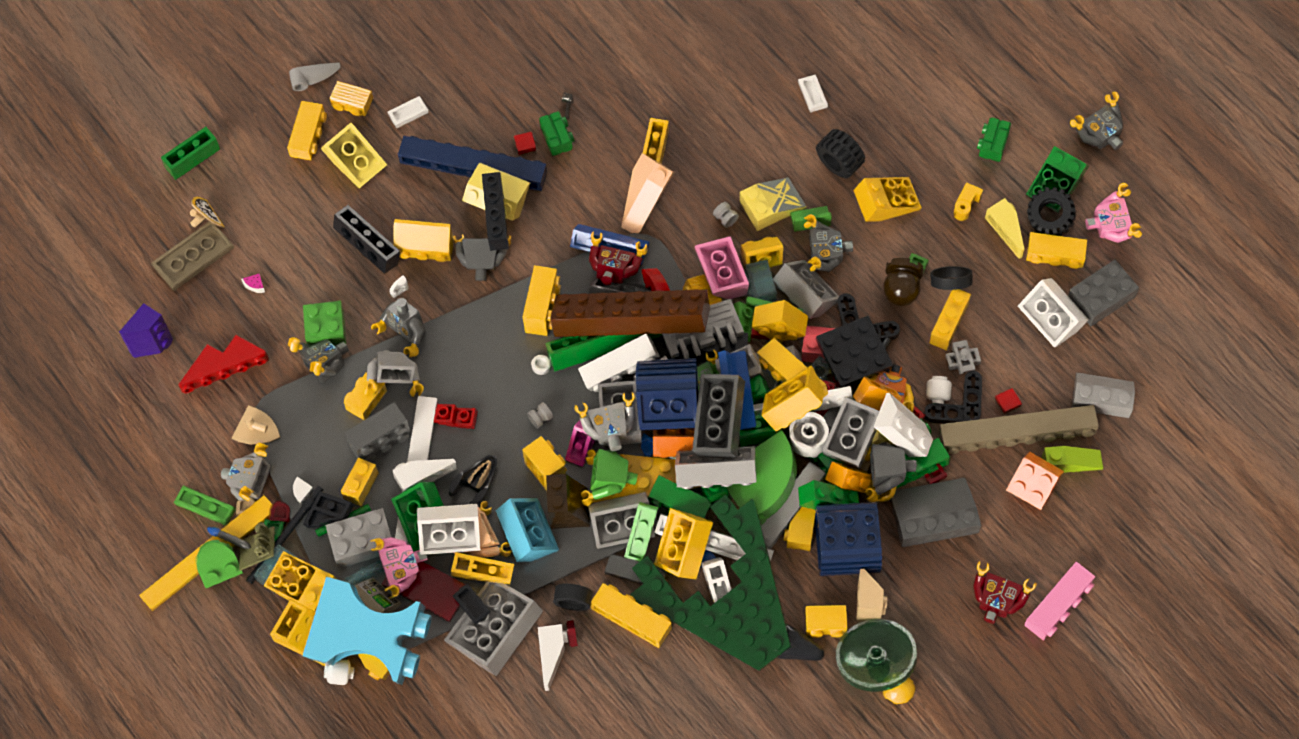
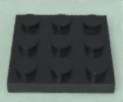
M869 316L816 336V341L839 388L849 386L861 381L863 377L868 378L893 367V363Z

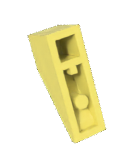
M1004 198L987 209L985 219L1020 259L1023 256L1024 245L1017 212L1014 205Z

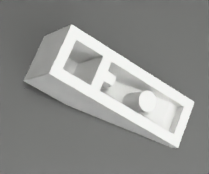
M454 459L422 460L401 463L392 471L395 480L402 492L420 482H434L456 470L457 466Z
M721 557L701 562L713 604L731 591L724 561Z
M562 624L538 627L545 691L550 690L565 651L564 643L568 642L567 630L563 631Z

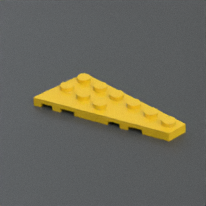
M619 454L628 460V472L638 474L636 484L626 483L622 492L597 500L593 498L592 503L646 492L648 498L658 475L676 483L675 460ZM693 486V488L691 489L699 488L701 486Z

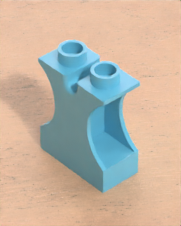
M326 577L303 657L333 666L341 659L350 655H373L385 664L392 680L403 685L405 677L412 679L415 677L420 662V655L402 647V641L405 638L416 639L419 637L425 639L431 625L432 615L425 614L426 606L417 601L408 608L395 613L373 611L363 603L355 586L348 582Z

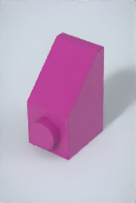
M580 420L573 428L565 460L583 467L586 462L585 458L588 457L587 452L592 449L595 440L584 432Z

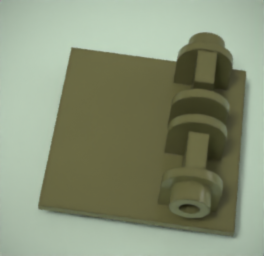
M260 522L255 526L257 534L243 539L250 544L251 548L244 549L240 547V571L274 556V526L267 528L264 523Z

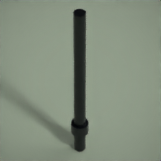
M317 485L311 495L304 499L302 507L274 542V555L308 510L311 509L319 492L324 491L322 487ZM273 557L258 563L246 581L253 584Z

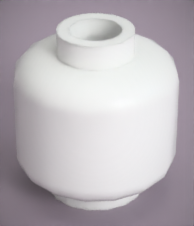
M932 376V379L928 380L926 385L927 399L932 400V403L944 404V401L951 399L952 383L947 380V377Z
M341 659L333 666L325 664L324 678H327L329 684L346 685L349 679H353L354 667H351L349 660Z

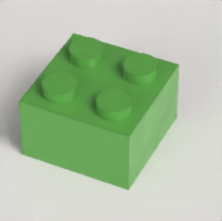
M341 301L303 305L305 340L307 344H317L323 340H329L334 346L342 341L346 344L344 309Z

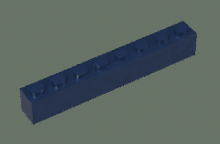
M403 136L398 152L400 164L471 177L478 164L482 163L530 182L529 189L542 191L547 175L546 163L539 160L530 161L522 157H510L503 153L495 154L487 150H475L467 146L459 147L451 143H439L432 139H419L416 136Z

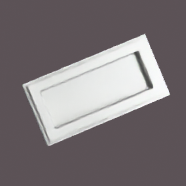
M816 74L798 79L810 112L828 107Z
M420 96L388 111V115L396 128L429 113Z

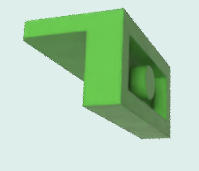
M827 206L790 213L794 232L812 229L811 227H804V223L809 222L804 217L810 214L814 215L817 221L831 226L832 216L831 212H828Z

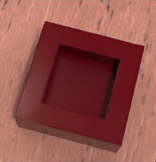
M940 463L936 464L938 467L937 471L924 475L928 484L937 483L947 477Z

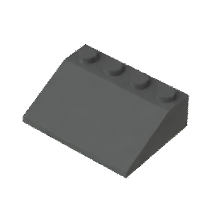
M965 478L896 490L895 495L890 499L901 547L977 534L980 531L981 522L978 510Z

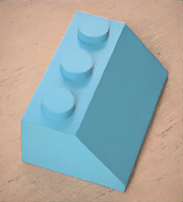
M510 498L495 510L516 562H531L559 550L538 498Z

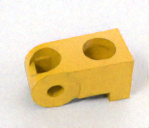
M966 182L955 204L954 217L957 220L964 221L969 218L971 206L974 201L980 202L983 189Z

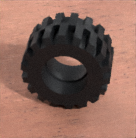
M832 129L816 145V152L822 163L841 178H850L865 162V155L859 144L850 135L841 130Z
M1048 187L1045 188V191L1039 190L1037 195L1032 196V201L1028 203L1027 213L1030 224L1037 233L1062 236L1063 232L1067 233L1069 228L1074 225L1073 221L1076 219L1075 205L1071 196L1066 194L1064 190L1061 189L1059 191L1056 187H1053V189ZM1051 203L1060 205L1063 209V214L1058 220L1048 222L1041 218L1040 213L1044 206Z

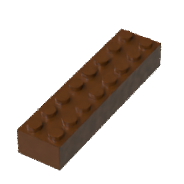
M707 289L560 294L556 296L550 321L554 337L702 333L706 331L710 303Z

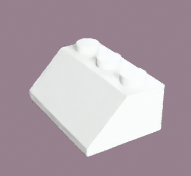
M1052 278L1041 280L1018 305L1021 311L1054 347H1057L1077 333L1089 320Z
M886 393L874 428L898 448H902L907 456L927 457L933 441L927 426L893 395Z
M477 504L417 508L420 555L480 550Z

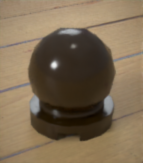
M893 258L891 263L887 262L885 268L887 277L883 283L885 297L894 305H910L918 298L921 291L920 279L923 277V265L919 262L917 265L911 263L909 258Z

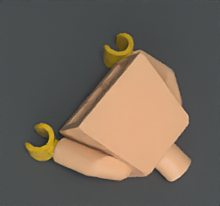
M483 501L480 507H478L480 550L465 551L464 553L481 558L499 556V554L508 557L512 551H504L503 548H507L510 545L508 542H505L501 547H498L500 543L486 517L491 514L492 507L484 509L488 506V502Z

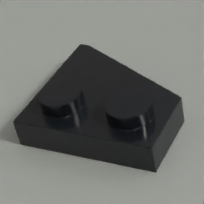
M320 491L303 525L307 528H312L347 519L354 504Z

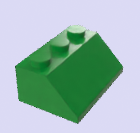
M420 482L391 499L413 552L420 550L417 508L444 506L434 482Z

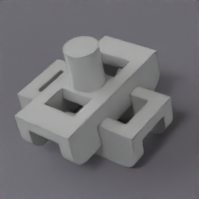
M967 340L953 342V352L945 355L949 370L958 369L959 374L975 371V366L981 363L978 348L969 349Z

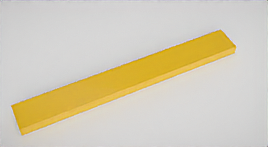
M262 496L222 528L221 531L243 539L255 529L258 523H263L265 519L269 518V510L272 503L265 496ZM212 536L209 540L206 541L208 542L211 540H219V542H223L226 544L228 543L231 547L235 546L234 544L215 536ZM199 548L139 595L152 612L199 575L195 562V557L200 550Z

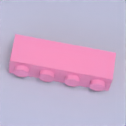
M1075 562L1027 618L1024 626L1043 641L1047 636L1051 638L1058 629L1056 625L1060 621L1064 623L1070 615L1068 611L1072 607L1076 608L1081 603L1083 593L1088 594L1095 585L1093 584L1095 576Z

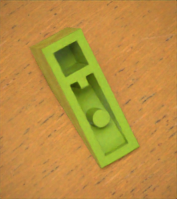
M1056 446L1045 447L1042 454V459L1063 470L1064 473L1103 470L1100 450Z

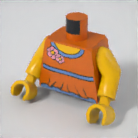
M893 364L889 373L883 371L879 375H874L870 378L896 390L902 397L900 402L913 413L914 396L911 386L906 383L907 379L900 376L901 366Z

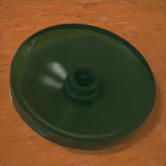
M870 619L857 623L843 634L836 648L837 667L842 677L852 686L870 692L890 690L905 682L913 673L918 657L916 643L911 633L902 625L886 619Z

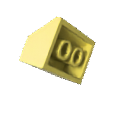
M479 163L467 183L462 201L485 210L482 174L500 172L506 218L512 221L519 218L530 182Z

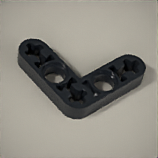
M848 293L841 294L838 298L837 307L841 325L843 326L848 324L844 320L847 316L854 317L855 321L859 319L854 297ZM843 300H847V303H849L848 311H846ZM886 321L873 324L881 342L885 337L894 340L899 336L900 326L897 322ZM889 327H891L892 330H894L893 334H891L890 331H888Z
M969 371L965 375L963 405L928 404L924 411L925 419L928 422L940 424L980 419L982 399L981 374L977 371ZM971 377H974L976 381L974 388H971ZM969 394H974L977 396L978 400L976 402H970L967 399V396ZM970 408H974V419H970V416H968ZM931 410H935V416H931ZM942 410H944L943 417H941ZM953 410L957 412L958 416L954 419L949 418L947 412Z

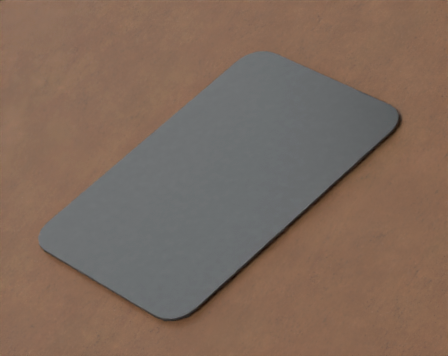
M632 233L625 235L650 242L647 247L648 252L645 254L644 263L640 265L638 273L625 280L645 284L641 270L657 268L665 278L670 291L683 290L686 280L670 251L661 241L646 234ZM586 251L550 267L557 269V275L560 276V294H589L590 285L596 278L597 273L589 263L590 252ZM532 276L424 323L426 333L422 336L420 344L417 345L419 354L409 358L417 364L420 377L419 383L424 387L420 396L437 398V404H455L457 408H476L478 411L475 429L434 423L428 460L454 459L456 461V470L434 481L443 505L453 506L469 504L477 495V492L470 487H461L456 495L450 497L449 487L452 480L459 473L470 468L488 455H494L497 458L493 478L484 498L477 506L480 507L481 502L487 501L488 506L484 509L492 507L491 514L486 517L500 543L498 547H501L508 540L495 510L510 498H538L550 526L547 491L525 465L522 449L542 436L545 441L549 440L555 454H560L565 460L573 428L580 420V414L574 409L575 405L578 406L579 411L584 409L582 402L587 405L588 410L600 407L599 393L587 389L578 368L595 359L555 372L551 365L549 372L544 375H538L532 370L531 362L535 356L545 355L548 357L545 343L562 338L554 337L553 329L549 330L548 336L525 333L523 312ZM400 334L343 359L344 367L339 370L337 375L331 376L325 382L321 383L311 373L273 390L264 396L255 407L265 412L278 428L280 438L265 443V445H268V448L265 450L267 456H263V459L271 465L269 473L282 501L290 508L291 520L303 505L296 500L293 493V484L297 477L312 486L313 489L319 485L324 489V493L343 499L341 489L357 461L356 456L349 447L344 432L364 421L346 410L344 398L348 392H352L355 388L358 378L363 377L367 373V366L373 358H376L377 352L389 350L390 352L403 353L405 347L411 346L412 343ZM663 336L652 340L660 356L656 360H660L664 356L667 359H671ZM697 360V367L706 363L708 360ZM627 373L621 376L622 379L618 382L634 381L636 373L631 375ZM385 383L387 392L369 415L371 417L395 402L407 419L411 432L406 441L395 444L391 450L379 454L371 462L376 464L379 474L362 505L369 504L372 511L383 508L392 538H395L398 515L391 499L402 493L392 470L397 465L407 463L419 396L417 391L414 397L410 395L413 383ZM544 402L551 410L554 418L550 421H543V425L537 429L529 420L527 413L531 410H536L537 406ZM641 430V439L644 433L653 439V430ZM595 440L592 450L597 453L599 449L610 450V447L603 446V444H599L598 440ZM641 443L621 445L622 448L616 451L618 454L644 456L641 450ZM754 444V445H748V446H742V447H753V446H755V448H756V447L759 446L760 444ZM565 460L566 474L587 487L588 491L592 493L590 485L593 465H588L585 462L582 467ZM701 487L689 489L702 496ZM354 504V507H353L352 511H354V510H356V509H358V508H360V507H362V506H358V505ZM663 506L658 508L653 526L654 533L660 514H669L668 509ZM310 509L295 527V530L311 565L334 575L337 580L348 582L353 586L372 577L380 584L383 582L386 575L380 557L338 569L328 533L318 537L315 530L322 526L307 528L303 525ZM590 519V527L551 529L559 550L531 562H516L513 552H511V555L508 557L499 554V556L486 559L514 564L511 582L506 585L523 595H527L605 559L610 554L626 549L628 543L597 549ZM510 546L503 548L504 551H512ZM453 552L426 554L428 560L423 562L451 576L455 556ZM451 576L465 585L468 583L476 594L479 593L486 583L484 581ZM398 595L395 598L401 602V605L393 613L402 611L414 603ZM460 606L451 622H448L425 609V614L432 615L431 625L426 638H405L402 641V647L412 649L452 630L465 611Z

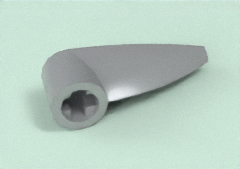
M340 63L316 64L291 69L289 76L292 89L294 91H303L309 85L325 80L340 69Z

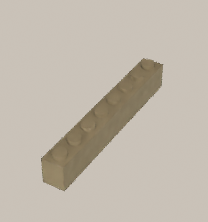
M1094 405L940 424L938 432L940 441L947 453L956 454L964 450L968 452L977 451L979 448L995 449L1003 445L1012 447L1018 443L1033 444L1036 441L1042 440L1051 442L1058 438L1067 440L1081 435L1083 437H1090L1096 434L1099 425Z

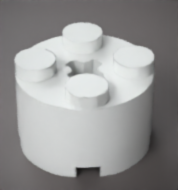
M807 412L803 418H797L791 422L789 443L794 452L801 456L812 458L822 453L829 435V428L825 419L817 413Z

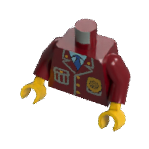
M593 231L591 234L593 246L590 248L589 263L592 269L597 272L596 277L601 279L603 284L610 285L612 282L621 284L626 278H630L638 273L643 260L641 257L648 252V248L645 244L643 249H639L641 243L640 241L637 242L635 246L637 254L635 255L633 252L601 245L598 247L602 242V233L600 232L599 239H595Z
M980 561L977 563V570L979 572L976 573L973 589L975 598L980 603L979 608L986 611L984 616L986 622L994 624L997 616L1006 618L1008 614H1014L1025 606L1031 595L1030 591L1034 590L1037 586L1036 582L1033 588L1027 586L1029 581L1027 579L1022 586L987 572L989 570L988 562L985 569L979 567Z

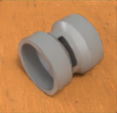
M727 202L718 205L713 212V215L721 220L725 228L732 226L739 218V214L736 211H732L731 206Z
M544 402L539 404L536 410H531L527 413L529 420L537 429L543 425V421H550L554 418L551 410Z

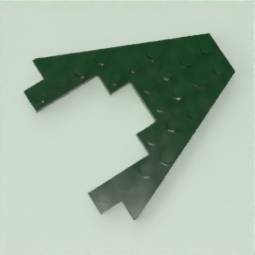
M724 495L710 508L746 553L730 566L742 582L712 606H710L700 591H697L685 602H682L652 560L647 556L632 567L643 584L632 592L630 596L642 605H648L656 613L667 616L670 621L754 669L761 671L792 646L756 503L751 499L740 509H737L728 496Z

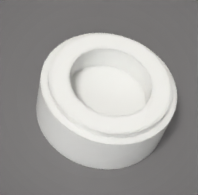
M537 355L532 359V370L536 374L544 375L549 372L551 363L547 356Z

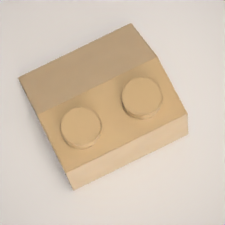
M860 569L858 578L856 620L880 621L881 616L885 615L887 608V596H883L884 589L865 569Z

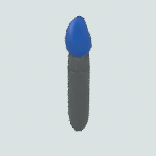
M207 527L208 532L215 537L224 539L244 549L251 548L250 544L245 540L221 531L219 528Z

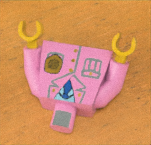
M1121 183L1118 191L1113 192L1097 205L1094 217L1085 220L1087 230L1097 228L1100 238H1106L1116 243L1130 239L1132 235L1137 238L1141 237V231H1136L1141 226L1137 223H1131L1125 198L1121 197L1122 195L1129 196L1131 194L1130 189L1123 192L1124 188L1128 187L1126 183Z
M392 537L371 539L370 542L374 541L376 543V548L371 550L378 551L389 584L385 591L390 590L392 592V596L389 597V599H392L408 589L417 578V572H419L417 563L428 560L427 555H420V550L413 552L411 545H407L404 540Z

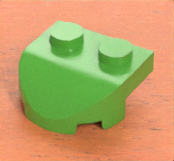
M211 540L199 548L200 550L195 557V562L205 588L243 573L242 570H239L237 557L233 548L228 543Z

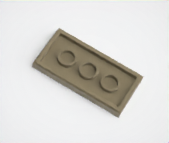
M209 221L151 264L171 289L175 291L231 251L234 246L223 232Z

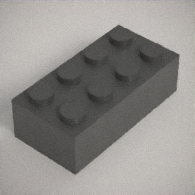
M701 374L692 449L699 457L737 458L745 389V381L739 375Z

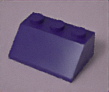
M144 303L119 331L131 356L134 358L162 353L164 349L171 345L173 340L162 315Z

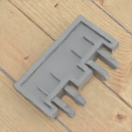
M731 299L710 305L705 332L662 334L671 359L679 356L677 348H680L684 359H689L686 345L691 344L694 354L698 356L700 355V349L715 344L714 336L717 337L722 348L726 346L722 333L727 332L730 341L734 344L737 343L736 337L744 335V330Z

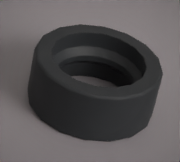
M559 584L555 588L553 603L567 610H588L591 606L593 592L589 588L577 584Z

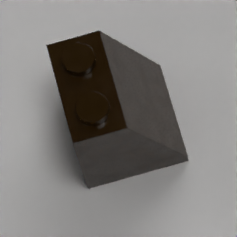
M567 474L546 475L550 529L590 527L588 506L582 503V500L587 498H582L581 493L584 490L588 491V488Z

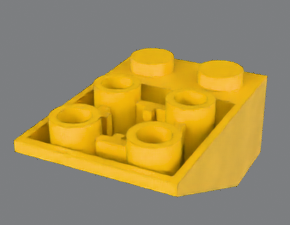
M909 177L864 178L853 190L866 222L883 221L922 209Z
M283 551L264 587L289 601L292 600L316 612L326 577L336 579V577Z
M290 600L270 633L274 642L303 655L315 612ZM315 661V662H317V663H319V664L325 666V663H321V662Z

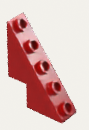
M235 335L223 353L207 344L178 385L182 393H190L198 387L208 386L219 379H227L232 374L245 372L256 365H263L269 358L265 350Z

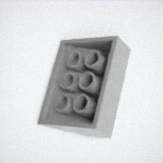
M486 582L477 595L491 612L476 625L464 612L444 641L480 667L497 676L543 610L534 600L506 584Z

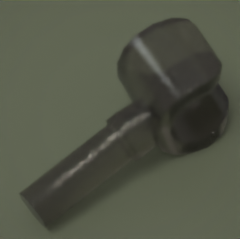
M564 92L561 101L566 103L565 117L569 119L570 107L574 100L572 94Z

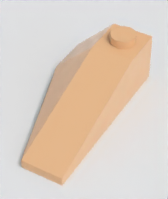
M643 153L632 171L621 228L628 232L637 234L641 232L674 174V171Z

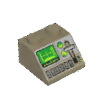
M374 577L355 585L363 603L373 611L393 613L401 605L397 598L389 599L392 594L388 590L385 591V587Z

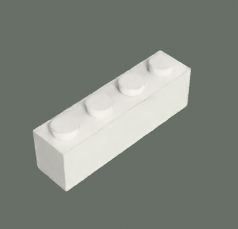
M644 334L578 368L587 389L598 392V384L618 382L622 379L621 376L627 373L629 375L636 373L637 361L656 360L660 356L651 337Z

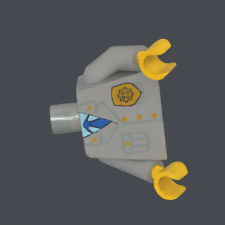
M379 351L376 358H373L367 366L368 383L364 390L365 395H367L368 389L373 390V396L376 394L377 384L374 381L377 383H413L410 389L412 397H414L416 391L420 396L424 390L423 385L419 383L420 377L417 364L402 352Z
M624 392L623 400L626 402L625 405L624 402L588 410L587 405L582 402L584 406L582 411H579L578 406L575 405L574 409L580 414L579 419L584 432L593 440H598L599 444L609 443L611 451L620 450L622 448L620 440L627 438V432L631 431L635 420L634 404H632L635 396L632 392V398L627 400Z
M258 442L253 453L242 458H236L232 463L231 469H222L221 478L226 480V484L231 488V493L239 501H249V496L260 499L271 467L262 458L267 456L265 450L268 448V445Z

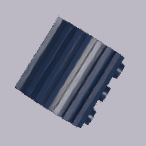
M697 359L637 361L636 397L640 430L695 428L699 394Z
M877 503L817 505L815 507V535L819 575L859 574L860 569H865L868 573H880L882 569V547Z

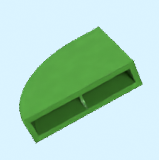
M782 430L755 448L756 483L751 485L733 484L726 487L739 508L751 499L755 501L761 525L784 505L793 490L796 480L797 464L795 454Z

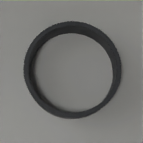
M947 266L934 269L930 273L931 286L937 289L957 290L967 288L973 284L972 270L966 267Z

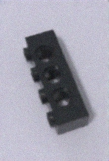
M501 173L482 174L490 251L509 249Z
M349 205L334 214L333 228L384 274L398 265L400 250Z

